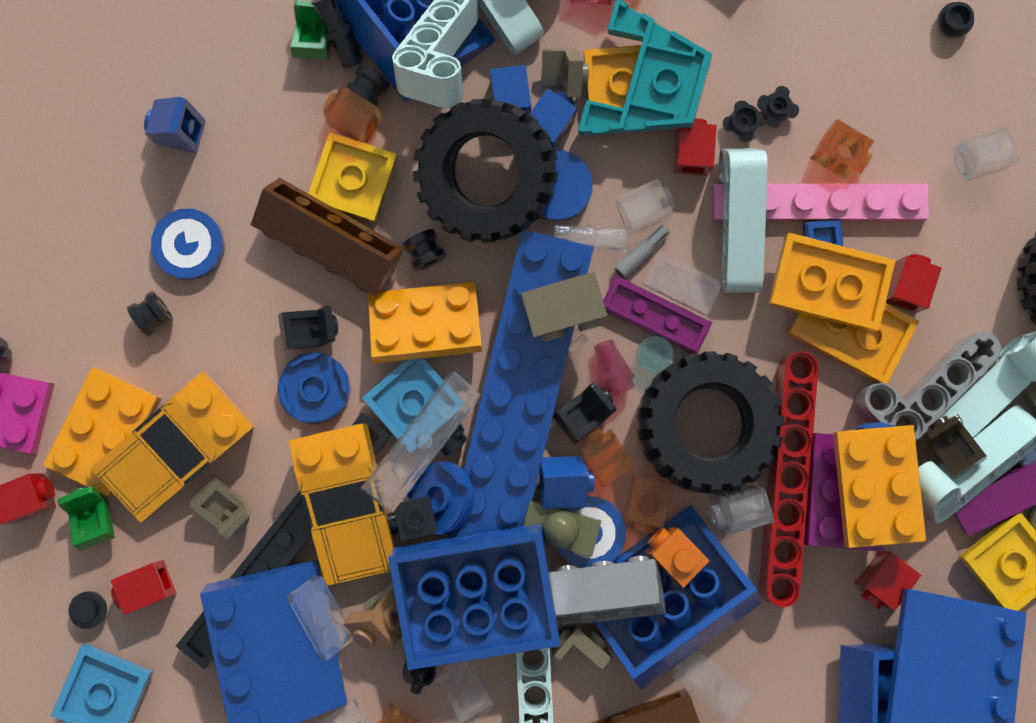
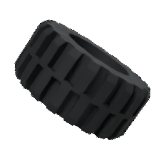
M471 99L470 102H460L450 107V111L437 115L433 119L434 125L432 128L425 129L420 139L424 142L421 149L415 150L413 159L418 161V170L413 171L414 182L419 181L421 191L417 192L420 203L426 202L430 210L426 213L433 221L439 220L443 224L442 229L449 234L457 233L461 235L462 240L470 242L481 240L482 243H490L501 239L505 240L520 233L522 230L529 228L531 224L544 214V209L551 203L555 194L553 189L555 183L558 182L559 171H556L555 160H558L556 149H552L549 141L551 137L547 130L542 129L538 124L539 121L532 114L526 113L521 107L498 100ZM485 135L494 136L505 141L514 150L520 166V178L515 191L502 203L492 206L479 205L470 201L459 188L455 175L456 159L463 145L473 138Z
M705 351L701 354L685 356L673 362L653 378L652 383L645 389L641 398L642 404L637 413V420H639L637 434L639 441L642 442L645 451L643 453L647 461H651L656 468L655 471L661 477L668 479L672 482L671 484L692 492L721 494L722 492H734L742 489L744 484L748 482L753 483L762 476L760 472L764 468H770L776 459L772 456L775 448H781L783 437L779 436V427L785 426L784 415H779L777 405L782 403L779 395H773L769 388L772 382L766 375L760 376L756 372L757 366L749 361L744 363L739 361L737 355L730 353L722 355L717 354L716 351ZM716 389L722 391L735 402L740 412L742 428L739 440L732 450L720 457H699L688 451L677 436L675 430L677 409L683 399L696 390Z

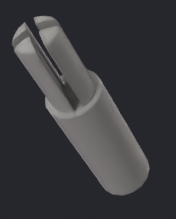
M660 225L646 240L643 239L614 267L615 271L624 279L628 277L654 252V248L670 234L668 228Z

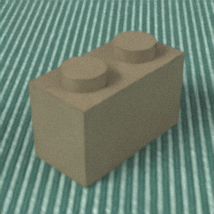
M595 271L521 293L533 337L541 336L543 343L564 337L563 329L578 325L579 332L601 326L600 318L607 316Z

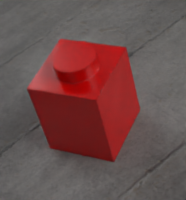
M695 118L693 127L677 129L673 173L708 176L714 168L717 125L707 124L706 120Z
M910 254L896 261L886 303L914 313L929 309L942 267L931 264L930 258L919 254Z
M44 473L26 474L0 485V525L17 523L56 507L53 500L55 497L54 486L48 478H45Z
M884 550L875 555L854 584L864 591L861 598L874 608L880 610L883 606L896 611L902 601L903 588L912 589L922 575L894 553Z
M164 560L148 564L110 580L113 586L111 589L112 600L115 606L122 610L123 615L177 594Z

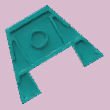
M615 0L607 28L608 34L640 41L642 45L624 107L620 108L586 100L578 128L579 135L592 136L693 127L711 65L712 53L677 32L668 31L655 23L654 19L645 13L641 15L631 9L628 3L623 0Z

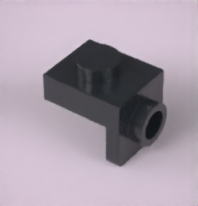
M322 306L317 310L282 312L278 315L283 351L325 347L335 342V336L338 334V322L336 316L332 315L331 306Z
M593 382L582 393L553 414V418L575 445L604 423L617 411V408L613 404L610 394L605 389L600 388L596 382Z
M429 497L393 504L394 512L387 513L392 535L399 533L401 541L437 532L434 512Z

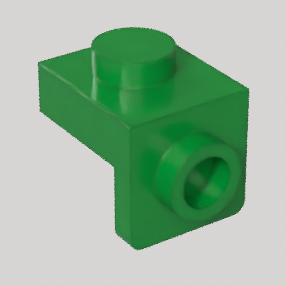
M296 0L293 7L296 23L290 46L292 57L328 60L331 41H327L323 34L325 28L311 1Z
M94 487L78 488L72 491L71 494L58 499L59 507L69 515L72 544L77 550L82 551L115 538L109 500Z

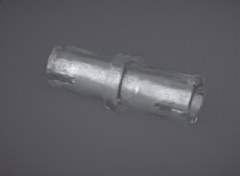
M588 224L587 227L555 225L554 237L594 246L595 250L626 252L627 229L595 228V224Z

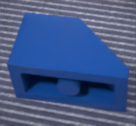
M186 98L154 100L152 110L146 113L144 119L145 135L155 144L197 154L206 120Z

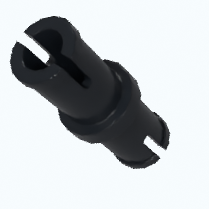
M312 0L311 3L315 7L325 28L323 34L327 41L332 42L344 69L351 68L359 64L360 61H363V55H361L350 32L352 26L348 20H344L336 1Z

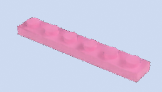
M714 183L712 186V222H723L724 183ZM767 184L766 222H816L841 219V222H925L929 219L928 184Z

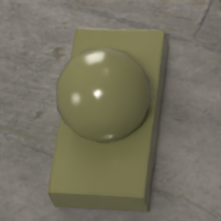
M530 501L523 526L541 524L545 544L592 557L601 520L560 508L543 509L541 503Z

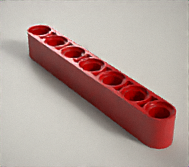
M805 351L795 352L782 358L777 368L775 394L779 395L782 403L777 405L779 415H784L785 426L779 427V436L783 437L781 448H775L772 456L776 459L768 471L759 591L764 599L779 607L793 605L799 598L819 370L815 357ZM794 359L804 365L805 372L801 379L796 378L790 370L791 362ZM791 395L798 397L802 404L801 411L797 415L792 414L787 407V402ZM790 431L794 432L799 439L798 447L794 451H789L784 444L785 435ZM786 468H791L796 476L795 483L789 488H786L781 482V474ZM787 504L791 507L793 516L789 523L782 524L778 519V511L781 506ZM785 541L790 549L789 556L783 561H778L775 557V548L779 543ZM778 579H784L787 586L786 592L783 596L774 598L771 591L773 583Z

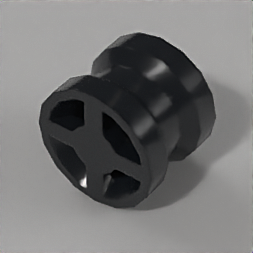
M360 65L356 70V79L354 82L348 83L344 90L355 101L374 110L378 105L377 98L380 93L386 92L390 85L381 75L364 65Z
M428 229L413 235L402 244L405 252L411 254L413 258L411 264L415 271L429 268L446 257L444 249L438 247L436 243L437 235L434 229Z
M154 291L147 293L144 301L141 303H133L127 307L133 322L148 337L155 333L156 327L159 325H167L174 320L165 303Z

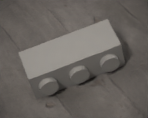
M647 556L631 557L628 559V562L617 564L611 561H597L592 563L591 567L578 569L575 566L565 565L557 567L555 572H549L557 626L666 614L661 569L655 559H650Z

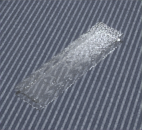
M450 372L360 489L388 512L393 513L481 395L456 372Z

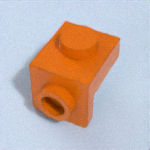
M664 527L659 529L649 539L648 544L650 547L645 551V554L650 559H655L665 572L683 588L709 562L707 557L679 528L669 527L667 530Z

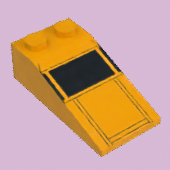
M202 371L90 469L141 523L251 430L254 424L206 371Z
M362 423L288 440L296 480L325 585L329 586L391 571L388 557L395 546L368 424Z

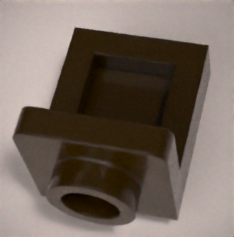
M958 414L950 419L948 416H943L928 427L929 432L925 434L927 444L953 479L987 460V455L964 427L963 420Z

